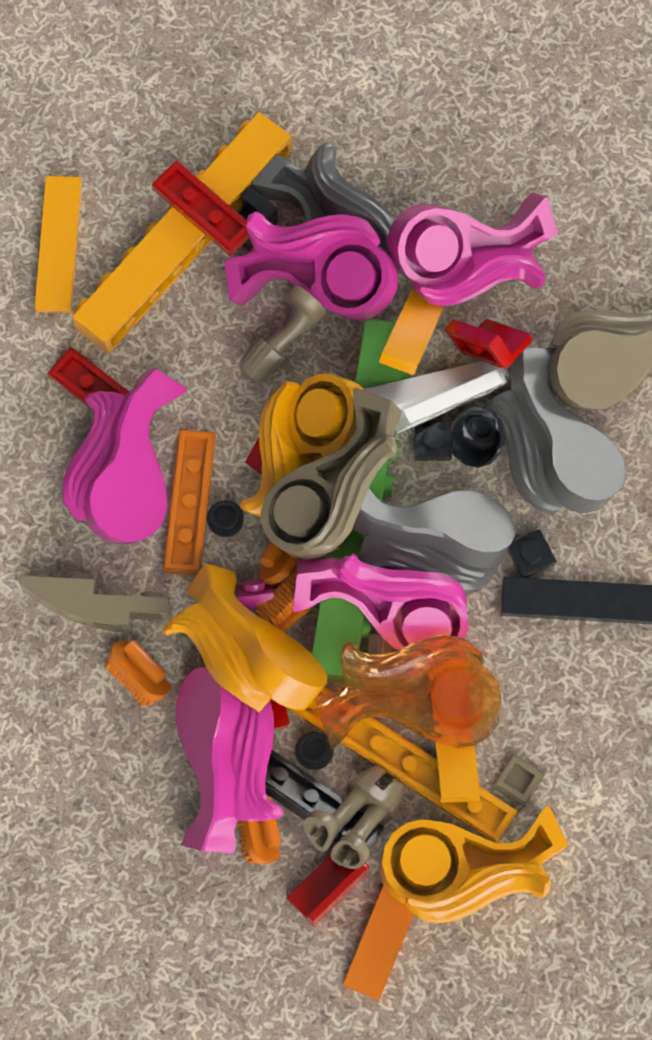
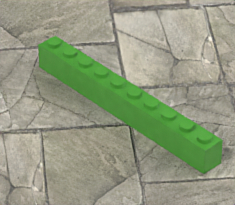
M375 319L365 320L355 381L363 389L409 379L408 373L379 362L382 351L396 322ZM396 440V443H397V450H396V451H397V455H398L399 440ZM397 456L389 458L384 463L369 486L370 490L382 502L384 496L391 497L394 475L387 473L389 461L396 462ZM352 529L350 534L339 545V550L329 552L327 559H342L345 556H351L353 553L358 557L364 536ZM335 597L320 602L312 654L323 666L327 674V682L355 686L357 675L364 676L367 653H360L362 639H369L372 624L358 606L345 599Z

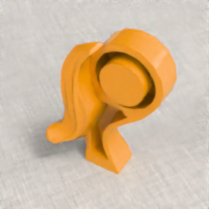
M317 374L306 379L301 386L295 382L286 381L273 392L265 404L260 419L259 445L262 459L260 488L254 496L241 501L240 508L261 517L264 499L274 484L298 467L340 451L352 439L356 431L353 390L354 388L363 390L360 385L350 379L334 374Z
M208 563L205 564L186 589L188 595L196 599V604L189 606L177 616L171 618L164 626L162 632L166 636L179 633L187 634L198 648L206 668L213 679L222 688L255 709L258 713L270 699L295 710L308 708L327 684V674L323 666L300 643L268 621L252 613L236 598L235 587L237 578L235 571Z
M549 805L541 811L525 836L512 843H494L453 824L421 819L405 823L392 833L381 852L379 871L382 883L395 900L404 904L424 922H454L482 909L496 899L510 894L527 892L538 898L545 897L550 893L551 882L547 872L542 868V864L563 851L569 844Z

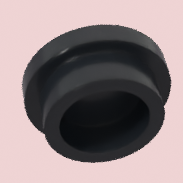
M229 500L219 501L209 509L207 524L215 535L231 537L237 534L243 527L244 514L240 506L235 502Z
M320 732L304 734L299 738L295 746L297 761L301 766L309 770L323 769L330 763L333 757L331 740Z

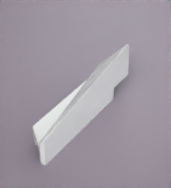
M480 361L363 390L392 400L402 410L400 421L396 427L397 433H401L512 384V380L509 376L508 368L504 370Z

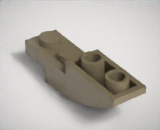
M33 571L30 573V576H19V584L23 591L36 602L62 617L92 628L132 634L133 619L171 620L172 606L169 598H164V595L159 592L146 591L142 592L141 596H126L124 591L109 589L104 590L103 594H98L99 588L95 579H90L89 575L82 573H70L67 578L53 577L52 573L45 571Z

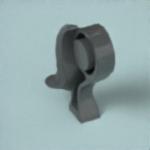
M328 142L320 145L310 158L305 169L293 166L287 159L276 154L253 180L252 188L265 199L287 201L298 207L305 222L338 214L356 216L368 221L380 240L378 246L387 253L386 242L388 233L395 220L381 203L364 191L349 184L340 175L336 168L335 159L337 152L334 145Z
M557 347L525 348L508 367L509 376L512 380L511 390L499 394L482 407L492 410L502 419L506 433L505 442L508 448L509 466L517 491L533 507L552 516L562 506L570 511L580 513L597 511L621 490L626 477L625 462L619 449L608 437L560 405L552 395L548 385L551 356Z
M368 488L352 528L364 536L358 553L360 561L390 570L437 572L451 577L460 583L465 594L478 592L490 582L495 573L493 568L501 563L515 538V523L510 513L500 502L486 494L471 490L441 494L411 506H392L382 502Z

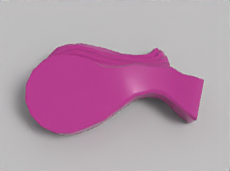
M532 192L523 201L512 220L500 227H489L451 208L427 203L410 206L399 214L391 225L386 246L387 253L393 259L397 272L407 279L414 281L413 287L429 304L447 306L468 301L481 295L496 284L507 280H519L534 289L542 287L545 284V273L531 251L539 243L552 239L558 234L548 198Z
M254 212L248 215L246 220L248 235L254 250L244 256L232 257L224 261L229 300L240 306L249 302L270 281L285 280L293 285L300 286L318 300L322 307L350 320H367L379 315L392 302L397 291V269L393 259L384 249L378 246L380 240L368 221L345 214L324 216L300 225L283 227L273 225L262 214Z
M154 368L144 372L137 380L134 388L126 395L99 391L89 393L85 397V401L93 412V424L87 438L75 453L64 475L62 488L63 504L74 520L82 521L86 519L89 528L98 537L113 544H131L153 535L163 523L168 508L164 476L149 438L150 420L157 409L186 393L187 388Z
M354 553L342 559L305 560L298 558L292 612L308 609L332 597L345 599L359 607L381 637L392 647L407 657L421 661L438 660L452 654L463 643L468 631L467 597L462 585L453 578L437 572L390 570L376 567L360 561Z
M199 667L186 676L180 687L176 702L175 721L178 736L199 781L201 793L200 811L186 831L181 846L200 851L234 854L236 847L234 829L237 820L266 821L279 819L283 816L282 807L269 800L265 787L267 765L273 745L274 713L270 701L258 713L255 709L222 688L213 679L206 667Z

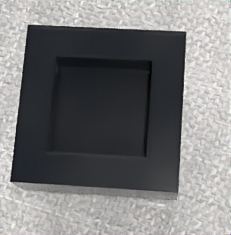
M423 422L415 426V461H452V440L449 433L452 422Z
M540 529L512 541L507 550L521 578H528L556 565L557 562Z

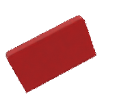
M453 319L444 329L463 355L504 370L515 361L533 340L528 332L489 319H485L478 327Z
M330 855L286 898L315 927L370 873V867L364 863L360 868L349 869L335 863Z

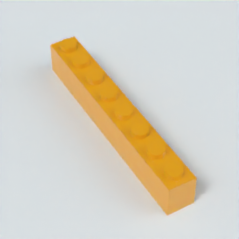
M258 112L251 121L248 119L242 123L235 139L229 145L225 144L217 151L214 156V162L206 170H200L195 176L238 212L242 208L241 196L250 186L252 187L253 180L277 154L286 159L293 151L292 136ZM169 205L168 212L160 221L155 220L149 225L141 242L136 247L131 246L127 249L121 258V264L113 272H107L100 279L97 290L89 299H82L74 309L72 319L76 330L108 355L212 241L171 205Z

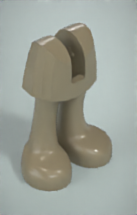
M296 284L293 287L289 286L284 292V300L291 309L286 323L268 339L264 340L260 337L240 361L239 367L244 377L254 381L266 379L285 360L282 355L283 351L327 313L322 304Z
M377 764L365 770L348 783L347 797L335 812L329 814L326 811L315 810L304 821V830L307 837L315 848L323 852L331 846L342 828L359 810L364 812L354 828L336 843L331 852V858L335 863L349 869L360 868L369 859V848L365 840L378 823H388L393 818L405 794L406 786L396 778L384 790L378 787L386 771Z

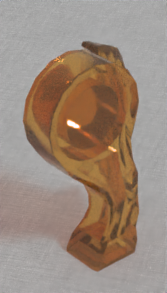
M440 635L414 642L395 652L381 655L366 654L353 642H348L344 644L341 656L345 685L337 692L324 694L315 700L331 749L335 748L360 720L372 716L389 718L428 740L460 748L474 746L487 739L498 726L502 711L499 683L491 671L482 666L484 662L482 652L469 640L458 636Z

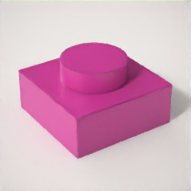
M260 578L245 580L242 582V585H236L235 587L236 598L248 610L257 609L256 604L274 598L273 585H267L265 580Z

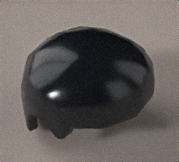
M471 407L461 411L449 430L453 456L466 466L480 468L491 464L501 453L505 444L506 433L502 419L488 408Z

